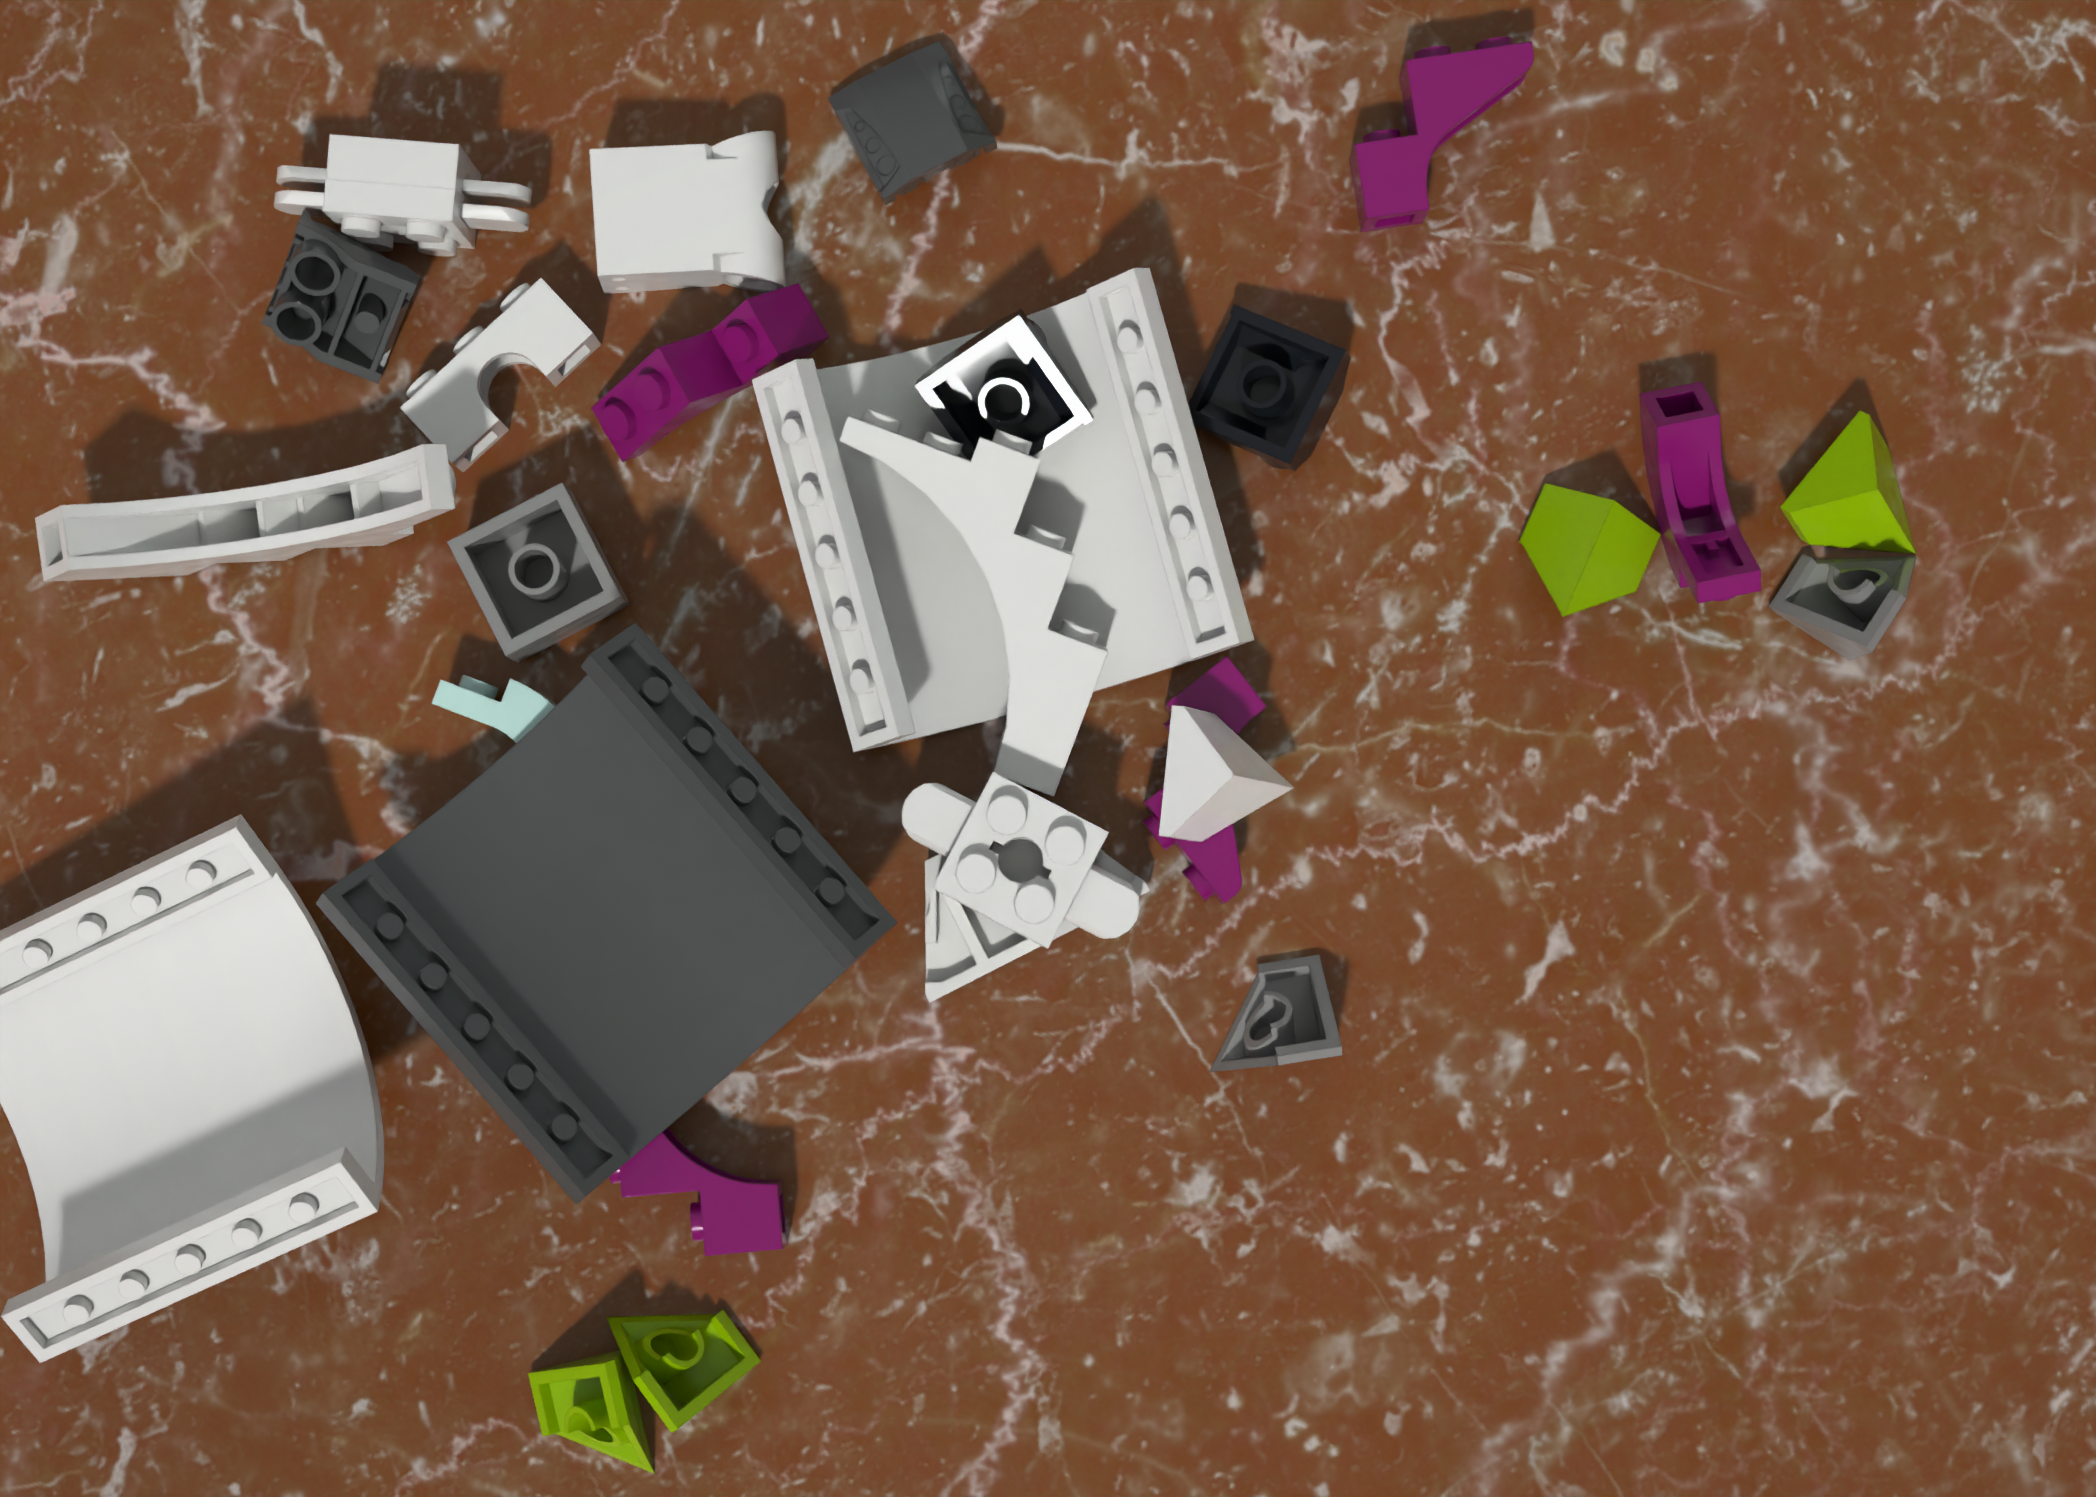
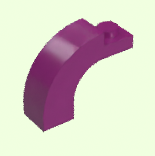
M1702 381L1640 393L1641 433L1648 483L1661 539L1679 587L1689 586L1698 604L1708 601H1725L1738 595L1761 591V569L1737 526L1727 494L1721 455L1720 413Z

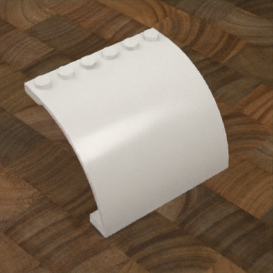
M1132 268L1086 289L1084 294L1027 315L1028 319L1034 321L1043 330L1048 348L1065 371L1094 418L1091 422L1074 428L1033 455L1041 459L1015 532L1026 535L1030 525L1051 531L1066 538L1062 549L1073 553L1075 556L1049 626L1060 630L1063 619L1099 632L1096 643L1105 646L1108 654L1093 692L1152 675L1253 641L1254 636L1150 268ZM982 331L894 355L823 369H816L813 358L795 359L752 379L853 752L909 741L1006 717L1009 669L1003 625L986 576L961 533L924 492L886 463L839 441L847 417L851 415L862 420L866 408L902 421L898 433L923 442L926 431L953 440L914 385L918 378L945 356ZM961 451L960 454H959V456H961V457H963V458H966L965 455H964V454L962 453V451Z
M241 814L0 930V1104L16 1136L35 1193L44 1243L46 1276L45 1283L8 1299L1 1317L39 1363L378 1212L383 1189L385 1164L384 1132L376 1079L357 1013L334 958L315 921L286 875Z

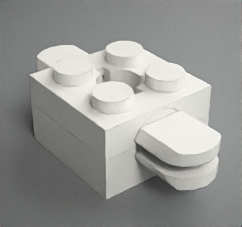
M330 134L327 168L288 165L277 167L276 183L295 190L275 192V209L294 215H302L304 210L309 212L311 216L329 217L341 229L342 233L365 244L374 251H392L393 243L418 244V251L424 254L455 256L456 248L475 249L477 229L524 232L529 228L530 215L513 208L529 206L531 204L532 190L517 183L481 181L480 172L460 144Z
M992 772L977 802L939 783H925L914 789L905 799L902 808V825L908 835L914 841L947 858L932 888L1046 949L1049 948L1063 920L1102 939L1121 936L1128 932L1137 921L1140 910L1139 896L1133 886L1120 877L1093 864L1109 834L1104 829L995 772Z

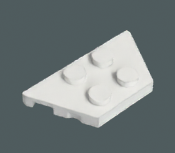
M1100 849L1093 864L1130 883L1138 896L1150 891L1145 881ZM941 854L925 861V995L929 1003L1041 947L1039 944L934 890L932 886L947 860ZM1063 920L1054 939L1078 928V926Z

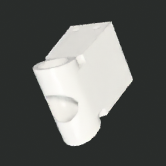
M773 131L750 132L721 141L713 146L708 144L589 149L597 275L604 294L711 287L721 284L766 293L786 287L783 239L767 215L769 203L779 185L776 134Z

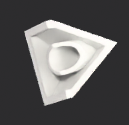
M1172 705L1159 836L1202 842L1294 788L1217 715L1190 707Z

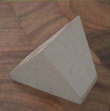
M1802 554L1770 603L1769 608L1847 660L1859 658L1873 652L1907 599L1916 556L1814 560L1812 557Z
M1320 955L1256 964L1257 975L1209 1072L1277 1066L1342 1055V1045Z

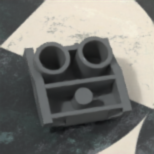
M940 41L911 52L854 81L828 97L829 103L884 205L895 201V194L902 196L915 190L922 181L927 183L931 181L930 177L948 168L952 170L956 166L970 162L974 157L976 158L981 155L982 148L986 154L997 149V142L994 136L991 135Z
M303 210L262 324L272 328L282 341L303 347L317 361L378 384L420 276L404 264L388 259L365 244L312 220L310 213Z

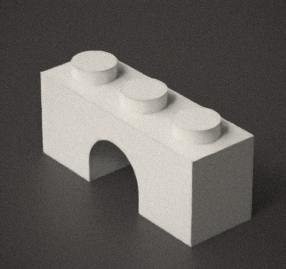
M542 278L532 286L524 283L514 289L501 303L500 310L503 313L485 330L481 326L470 330L455 345L453 352L456 356L439 372L435 369L425 372L407 390L406 395L410 399L400 409L433 444H446L448 460L462 472L466 471L509 431L492 411L488 399L490 384L499 371L514 364L530 365L541 371L556 387L602 345L594 333Z

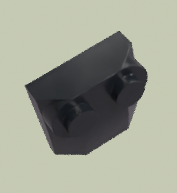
M1234 305L1230 312L1232 316L1188 403L1194 427L1260 456L1265 463L1274 468L1296 471L1312 455L1342 395L1351 357L1347 350Z
M1022 309L998 320L945 356L918 378L914 385L952 439L963 444L961 451L969 460L972 459L979 437L992 441L996 429L1033 442L1029 455L1033 456L1082 424L1086 425L1094 418L1065 371L1048 348L1043 330L1034 321L1028 319Z

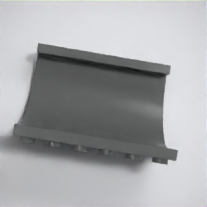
M636 622L589 654L581 665V668L587 675L555 708L500 759L397 843L375 859L371 858L324 891L316 902V905L576 1205L757 1051L898 923Z

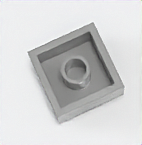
M560 483L447 541L505 656L517 663L631 605L574 493L564 483Z

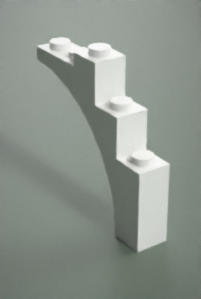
M866 408L862 420L851 415L848 416L839 441L886 463L924 492L961 533L985 574L1003 625L1009 669L1006 720L993 772L1010 781L1054 797L1108 650L1105 646L1096 643L1099 632L1065 619H1063L1060 630L1049 626L1075 557L1073 553L1062 549L1066 538L1034 525L1029 526L1026 535L1015 532L1041 459L1029 455L1033 442L996 429L992 441L979 437L972 459L969 460L959 456L963 444L926 431L923 442L898 433L902 421Z
M421 444L395 455L361 465L267 485L160 499L60 505L35 518L43 582L190 575L216 563L284 561L315 548L384 546L414 534L413 525L455 509L453 496L456 490V478L448 462L446 444Z

